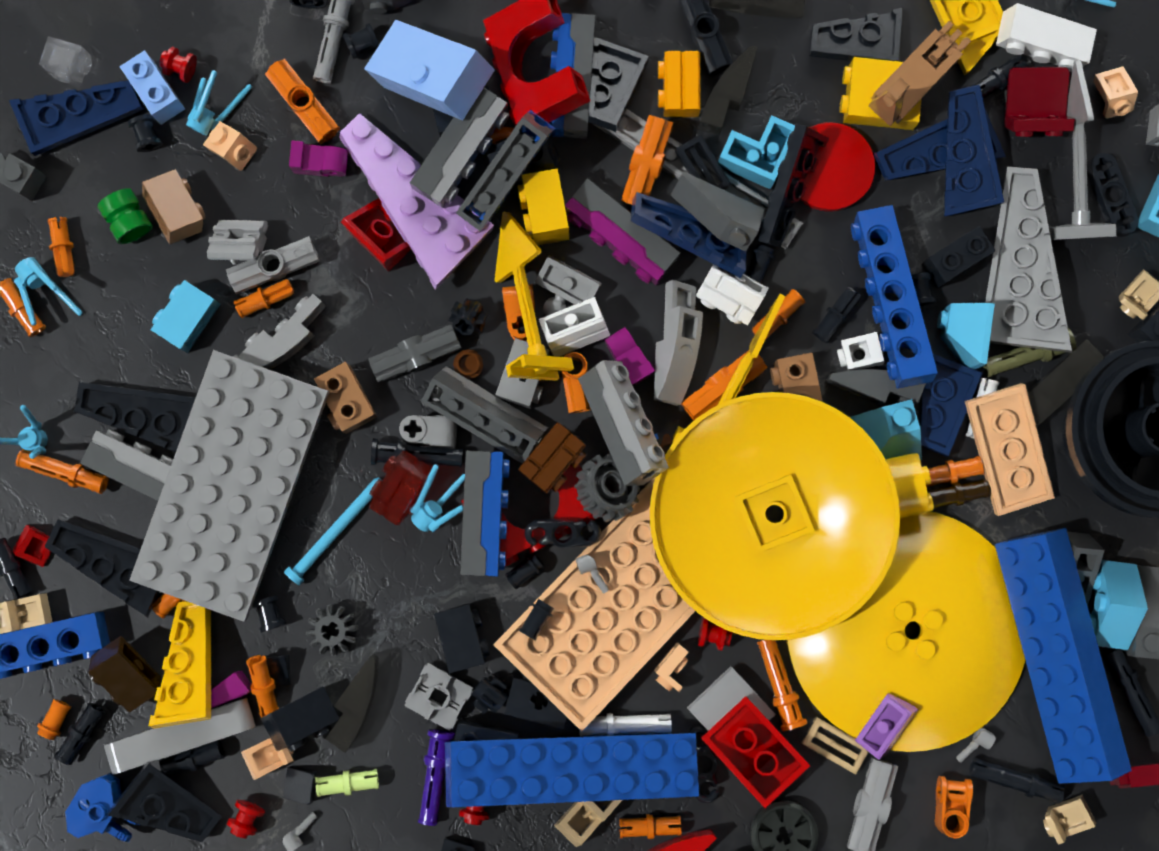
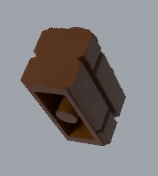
M557 422L518 470L545 493L548 494L551 489L556 493L567 480L563 475L570 466L576 469L587 454L583 452L586 445Z

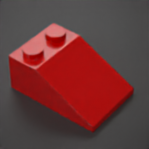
M746 696L701 737L764 808L771 804L810 767L808 762Z

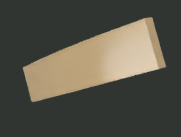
M47 593L0 603V634L52 623Z

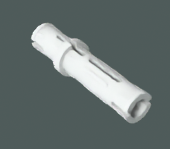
M606 713V716L595 717L583 731L579 729L580 736L671 734V714L613 716V713Z

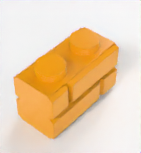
M664 52L663 61H658V79H663V90H658V108H664V117H699L701 110L700 52Z

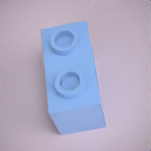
M145 50L119 66L150 114L161 125L185 110V107Z

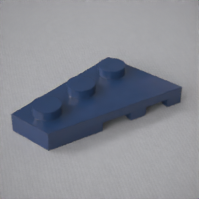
M933 354L938 373L932 382L926 383L922 392L921 447L948 457L967 412L964 401L973 398L982 373Z

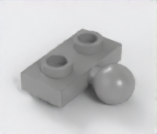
M551 255L547 257L534 282L556 294L555 297L549 298L544 303L543 312L545 316L567 308L566 300L573 304H581L583 301L595 297L602 284Z

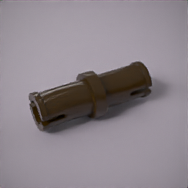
M985 479L964 484L957 482L950 484L949 487L927 490V493H930L934 508L951 504L961 506L965 501L988 498L990 493Z

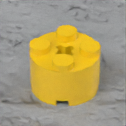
M918 453L886 459L897 488L900 518L932 511L934 509L933 500L930 493H927L926 485L931 484V477L927 466L922 467Z

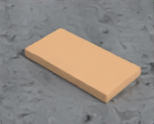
M1020 383L964 401L978 454L983 463L984 476L989 486V495L995 515L1001 516L1054 499L1055 496L1026 385Z

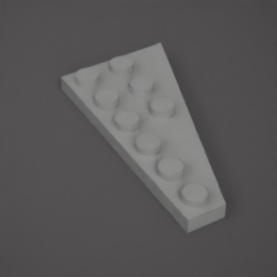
M1007 167L1003 190L1004 203H1001L994 245L996 251L993 253L985 303L995 304L990 343L1072 353L1038 169Z

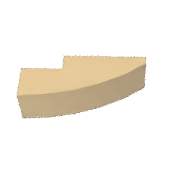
M622 800L574 802L554 826L575 847L581 846Z

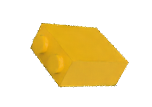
M853 57L849 67H844L842 84L847 85L846 95L841 97L839 110L840 113H844L843 123L905 130L915 129L920 121L921 100L899 123L895 121L891 126L869 107L872 101L871 97L903 62Z

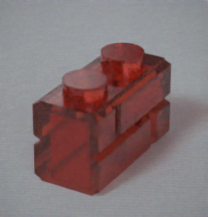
M402 451L396 458L391 456L382 469L386 473L383 481L379 479L369 493L373 496L369 508L379 515H384L385 519L393 524L400 525L408 517L410 508L416 503L432 467L423 461H418V458L407 451Z

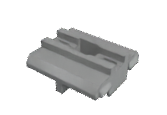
M218 220L217 225H214L212 229L214 234L208 240L207 258L209 260H230L232 265H237L238 260L255 261L258 254L262 253L267 237L265 234L269 226L268 222Z
M428 663L420 673L421 676L412 692L409 693L405 706L424 716L425 719L431 720L450 731L458 720L457 717L466 700H469L473 687ZM435 688L448 695L443 705L430 698Z

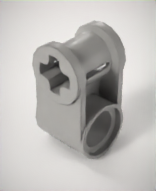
M411 415L404 418L400 423V434L408 443L456 448L458 424L445 416ZM412 422H416L417 426L422 428L421 432L416 433L415 438H411L410 433L405 431L406 427L412 426Z

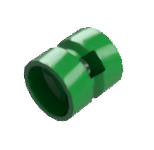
M131 188L115 191L104 197L97 205L106 222L112 223L110 231L118 244H128L149 233L153 227L145 211L138 210L140 208L139 201Z

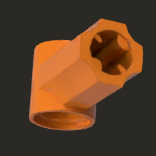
M568 353L564 357L579 361L583 367L582 371L576 375L569 374L567 371H561L568 414L590 411V405L578 378L588 372L587 361L580 353Z

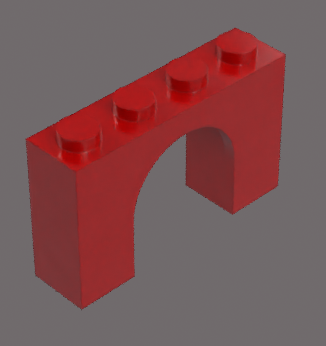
M519 0L483 20L486 29L484 36L486 42L492 48L494 54L492 59L493 65L501 76L503 82L501 90L509 101L511 107L509 115L515 125L530 110L549 123L591 101L583 76L570 66L537 82H526L523 77L522 60L528 46L538 37L565 23L557 0Z
M580 464L576 469L570 466L563 474L567 480L558 490L559 507L553 519L567 518L574 522L584 520L587 525L591 520L595 521L598 518L595 519L593 514L584 511L583 505L577 500L578 493L574 485L579 480L576 474L582 470ZM502 512V521H507V538L501 539L500 552H506L505 567L520 560L517 554L527 549L531 554L546 546L539 543V540L545 534L542 528L532 531L533 537L537 540L536 545L532 546L525 539V529L512 525ZM566 525L559 526L554 533L556 539L570 534L571 528Z

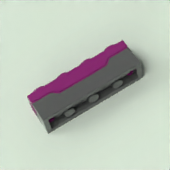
M588 178L565 205V210L568 214L567 220L577 228L583 226L590 232L589 237L600 247H603L604 244L614 251L612 256L624 266L629 263L637 270L635 272L636 276L646 284L652 282L657 285L679 259V251L660 236L631 222V213Z

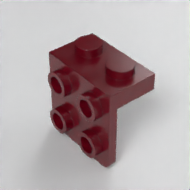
M1066 67L1011 68L1008 73L1005 128L1015 132V136L1031 137L1034 135V131H1045L1046 136H1063L1064 131H1074L1075 119L1066 115L1069 69Z

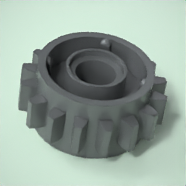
M607 454L604 457L597 455L582 465L583 470L576 474L579 480L574 487L578 493L577 500L583 505L584 511L593 514L595 519L603 517L604 522H608L611 519L617 521L633 511L632 506L639 501L636 496L640 488L638 485L624 486L611 454Z

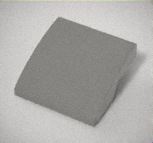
M731 666L687 707L708 731L745 696L768 720L776 715Z

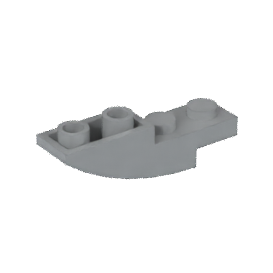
M675 280L665 284L664 340L656 342L654 400L678 406L681 405L687 392L697 361L703 312L695 310L696 287Z
M314 294L309 298L307 296L304 297L296 305V312L289 320L287 318L283 319L274 330L276 334L273 337L264 330L260 334L256 332L245 343L247 348L239 356L236 354L233 357L269 370L291 358L315 337L307 327L325 309L326 305Z

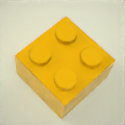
M558 168L522 175L523 184L517 186L521 209H528V214H523L526 232L537 245L569 240V226Z

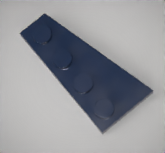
M129 80L92 86L91 89L79 91L73 89L64 91L61 94L49 96L43 94L34 96L31 99L21 100L18 98L9 100L29 150L34 156L144 110L137 92Z
M980 84L948 93L944 216L1004 203Z
M986 112L995 159L1006 157ZM947 119L874 153L873 155L885 181L946 169Z
M636 192L632 200L631 222L739 278L742 277L746 271V251L719 240L684 207Z

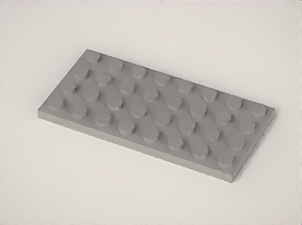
M213 350L129 581L237 620L247 621L330 391Z

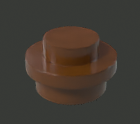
M463 350L454 359V370L468 380L474 379L483 370V359L474 350Z

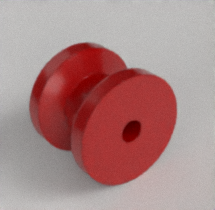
M170 47L168 51H163L159 60V66L162 68L163 75L171 76L175 72L180 74V80L185 83L191 80L197 65L196 55L189 53L186 57L180 56L179 49L176 47Z
M703 617L699 631L698 646L703 647L706 642L715 643L717 650L720 651L723 650L724 645L729 646L732 632L710 624L709 620Z
M238 799L235 806L239 809L236 818L228 819L227 825L231 828L230 832L233 835L247 839L248 835L253 836L256 834L257 828L253 825L256 817H263L265 810L252 802Z
M485 806L466 807L459 810V816L464 817V823L471 825H482V821L489 820L490 814L484 811Z

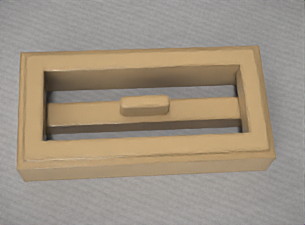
M815 717L814 723L808 729L807 735L801 743L850 772L857 774L868 751L858 744L853 737ZM821 726L861 749L859 755L817 731L818 728ZM816 737L856 761L851 765L811 741Z

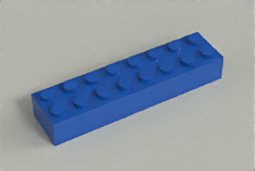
M1062 528L1026 535L996 543L995 548L1058 784L1113 781L1132 771L1067 529Z
M696 733L445 742L446 807L699 797Z

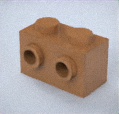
M176 169L142 182V196L169 245L202 232L203 220L205 219L202 206L198 202L194 203L190 196L192 191L188 181L185 178L181 179Z
M813 352L777 359L773 363L774 368H770L771 379L774 386L778 385L779 392L803 395L823 402Z
M347 362L314 378L317 387L330 391L326 403L331 413L327 416L335 430L341 429L343 433L347 434L377 418L371 403Z

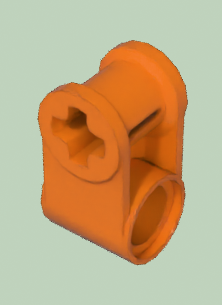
M528 284L533 303V308L535 310L533 285ZM502 287L509 333L513 340L517 338L528 342L526 332L519 334L517 329L519 328V323L523 322L516 287Z
M939 776L937 779L935 825L941 833L954 839L961 838L968 832L970 807L973 798L971 779L954 781L946 780L945 776ZM951 815H956L958 818L956 828L948 830L946 828L947 818Z

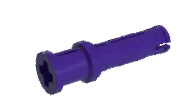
M429 729L427 733L430 736L428 754L424 755L423 760L424 764L427 765L418 823L436 826L438 824L437 819L445 773V742H451L455 737V733L440 729Z

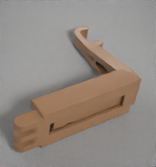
M950 21L939 32L935 29L871 97L872 101L869 107L889 126L895 121L899 123L961 58L963 55L961 52L971 42L968 37L964 38L959 45L955 42L962 34L959 29L949 37L946 33L954 25Z

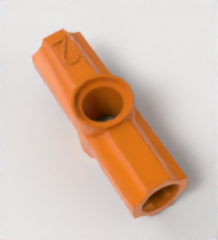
M286 59L272 64L265 73V76L318 143L321 145L335 137L340 127ZM309 97V101L305 106H296L299 98Z
M652 115L648 116L640 144L636 146L629 166L631 172L621 201L632 205L636 192L650 196L655 179L659 178L666 154L664 152L673 129V122Z
M748 351L727 368L726 366L721 368L704 382L705 385L695 391L681 403L685 412L693 421L718 405L741 359ZM759 354L757 358L754 357L753 365L738 394L744 390L743 387L753 381L768 368Z

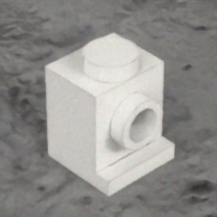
M877 332L841 340L842 349L837 350L841 367L847 366V370H861L884 364ZM856 350H863L865 357L858 360L853 354Z

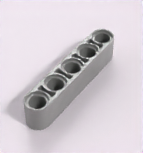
M244 698L211 709L210 720L153 728L106 744L104 749L112 775L145 765L147 762L151 763L256 727L248 699Z

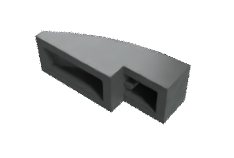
M876 369L848 370L832 373L825 381L827 384L878 405L885 403L888 396L901 402L912 399L915 405L919 402L926 385L924 383L897 389L895 381L889 379L887 370Z

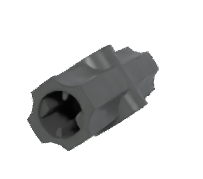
M448 325L424 336L416 335L399 342L397 347L373 356L368 360L377 382L381 383L407 371L411 373L426 368L434 360L462 348L453 326Z

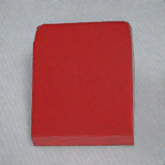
M27 524L13 548V553L15 556L44 567L51 554L45 548L49 535Z

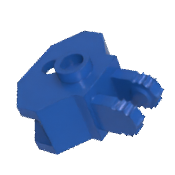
M109 773L82 784L65 811L67 832L77 838L96 831L101 834L107 832L121 841L129 842L132 838V833L115 823L118 818L107 815L108 811L122 795L120 779ZM126 820L127 822H129V823H131V824L140 825V824H136L135 822Z

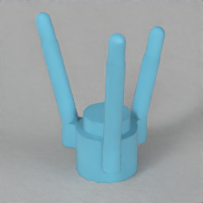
M213 70L207 84L206 78H201L186 126L207 136L209 131L213 130L219 121L223 122L252 89L250 84H247L214 120L215 113L205 108L217 76V72Z
M35 258L23 259L16 265L15 272L18 277L14 279V283L19 288L31 325L35 326L37 322L26 290L27 286L31 289H37L45 283L78 316L83 314L76 304L47 275Z
M21 405L20 409L30 422L31 427L21 430L18 438H0V444L20 445L24 450L32 451L29 457L34 459L38 455L46 453L45 446L47 445L48 438L46 433L41 430L42 423L35 419L25 405Z
M433 465L416 503L410 508V512L413 513L411 520L418 529L424 532H435L440 525L463 511V505H460L441 517V506L465 481V474H462L437 502L432 500L424 502L439 469L438 465Z

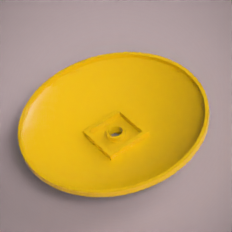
M765 392L740 396L711 408L695 419L676 438L665 454V460L669 468L656 476L650 501V528L654 549L666 577L676 592L698 614L715 625L730 632L755 639L791 640L811 636L832 628L853 615L871 598L884 580L896 552L899 537L900 507L896 484L884 455L873 439L854 420L838 409L822 401L792 393ZM772 505L780 506L784 512L783 519L779 522L770 521L766 515L768 507Z
M931 511L900 518L899 537L891 566L878 589L859 610L838 625L823 632L803 638L787 640L790 661L803 691L817 710L847 735L855 739L857 738L887 693L912 704L918 709L915 716L890 749L892 751L916 752L938 749L972 735L986 725L1005 705L1018 683L1025 663L996 548L981 534L966 524ZM912 621L920 626V634L915 639H909L905 634L906 625Z

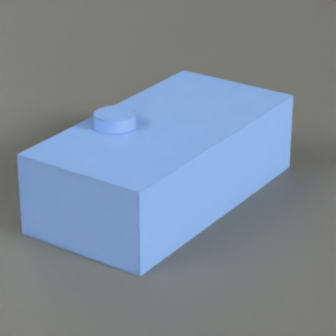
M398 20L394 21L364 68L384 88L462 121L495 71L477 50Z

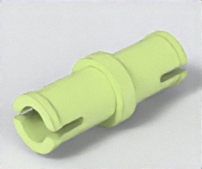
M374 769L350 773L347 770L343 771V774L316 777L317 797L345 793V796L352 795L354 791L379 789L378 771Z

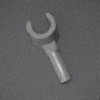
M590 555L576 558L580 574L590 572L602 593H606L609 588L600 576L594 558Z
M985 728L979 729L974 733L970 744L956 756V759L962 763L979 745L987 750L990 749L996 737Z
M311 812L299 826L284 836L283 845L287 851H294L303 844L298 835L303 833L318 817L314 812Z

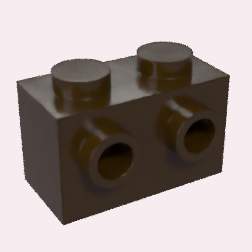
M122 636L91 656L88 670L90 678L95 684L101 685L110 694L112 700L117 705H122L129 713L156 695L157 687H160L161 676Z

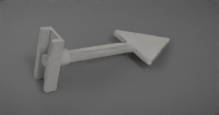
M1074 60L1066 115L1075 119L1072 135L1074 212H1072V224L1049 228L1051 240L1116 236V224L1090 222L1087 198V154L1084 123L1093 121L1094 115L1081 60Z

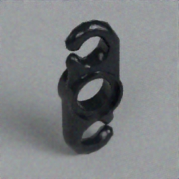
M567 518L536 519L527 525L525 539L532 546L536 545L537 540L533 537L532 531L540 527L545 532L544 536L539 540L541 545L554 544L559 548L587 547L598 541L601 536V528L597 522L591 520L588 525L593 529V535L590 538H584L581 535V530L586 526L584 520L574 522ZM561 525L571 528V535L566 540H558L554 536L555 530Z
M695 726L688 733H696V735L701 733L705 735L708 730L704 726ZM705 743L702 746L696 745L697 758L700 756L709 757L712 766L706 773L698 772L699 797L695 798L702 803H711L716 800L719 791L714 789L709 795H703L700 792V786L703 783H709L713 787L717 786L718 782L715 777L717 760L716 754Z

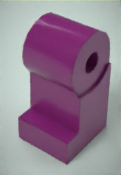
M291 141L289 167L294 174L325 177L346 176L348 151L346 149L335 146L305 144L303 141Z
M625 327L604 339L614 360L622 361L623 365L627 368L633 387L654 374V368Z

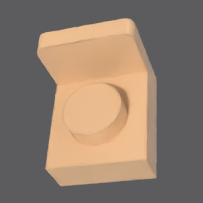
M1124 66L1095 74L1094 84L1105 102L1103 114L1106 119L1123 116L1134 110L1138 90Z
M677 642L654 669L659 675L656 681L669 692L673 687L678 692L682 690L683 687L670 674L673 671L676 674L679 673L688 662V659L685 657L688 651Z

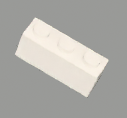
M1017 3L1003 11L996 46L1006 48V51L1010 54H1024L1032 57V60L1035 62L1052 63L1059 67H1066L1069 69V72H1072L1074 60H1081L1082 67L1090 63L1097 29Z

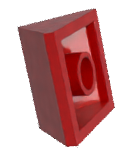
M380 198L349 214L341 221L345 229L388 272L411 250L409 244L403 240L383 208Z

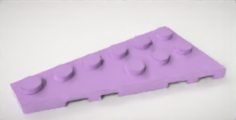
M359 113L340 131L339 138L356 165L363 171L368 179L369 186L380 198L386 213L403 240L409 244L416 256L417 262L421 268H424L432 286L436 290L493 230L494 225L489 222L479 231L457 215L456 212L464 202L458 195L451 204L446 202L443 208H441L433 201L413 190L410 181L421 164Z

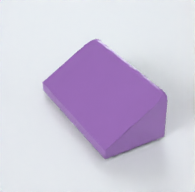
M887 693L855 741L878 760L882 759L888 754L918 709L912 704Z

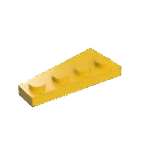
M187 601L177 604L169 641L171 642L169 654L167 657H164L162 669L165 671L161 687H157L154 699L157 701L154 715L150 716L149 727L155 729L211 719L210 609Z

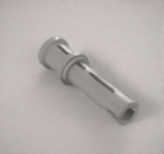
M355 0L330 1L328 13L323 17L325 32L313 79L326 84H331L341 37L343 31H346L349 27V22L347 21L350 6L354 4Z

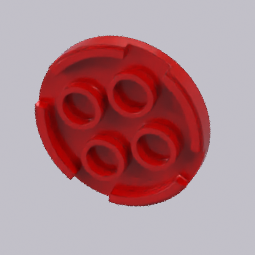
M840 123L817 124L810 128L828 137L829 140L825 148L820 146L815 158L819 162L815 171H809L804 180L807 189L801 200L807 206L819 211L834 212L844 210L858 202L870 188L875 174L874 155L866 139L853 128Z

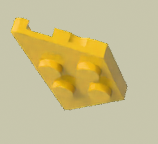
M930 0L942 28L948 21L954 24L952 29L946 33L949 37L959 29L962 34L955 41L958 45L966 37L971 40L961 52L963 55L957 61L963 75H966L997 40L1003 10L998 0Z

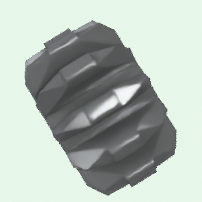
M329 604L326 608L327 614L321 608L315 611L320 620L316 618L308 619V623L315 626V629L307 630L306 635L316 636V639L310 642L311 647L322 644L319 654L324 655L330 647L331 656H337L338 646L343 652L349 651V646L346 641L351 643L357 641V638L349 634V632L359 630V626H349L348 622L353 620L355 615L352 613L344 618L343 615L346 607L340 606L335 614L334 605ZM335 623L338 626L335 629H339V634L330 638L327 635L330 631H326V626Z

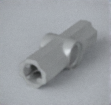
M308 236L276 250H265L255 261L243 262L226 269L234 292L239 294L269 281L282 280L287 274L320 262L312 239ZM272 259H279L278 269L268 272V262Z
M871 757L863 789L858 791L853 809L855 818L847 842L848 849L854 851L876 850L882 824L887 822L891 810L892 799L890 795L898 770L897 765Z

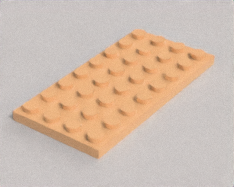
M655 478L636 496L639 501L632 506L633 511L617 521L613 520L601 532L598 541L588 546L578 556L590 555L594 558L597 570L609 590L603 594L590 572L580 574L575 559L538 598L554 608L551 613L554 616L553 618H548L537 640L535 641L519 631L533 609V606H530L493 644L581 731L591 723L695 612L671 585L654 549L650 528V501Z

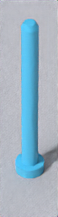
M379 477L374 478L295 567L291 568L288 566L284 573L298 586L304 581L302 576L380 491L384 482Z

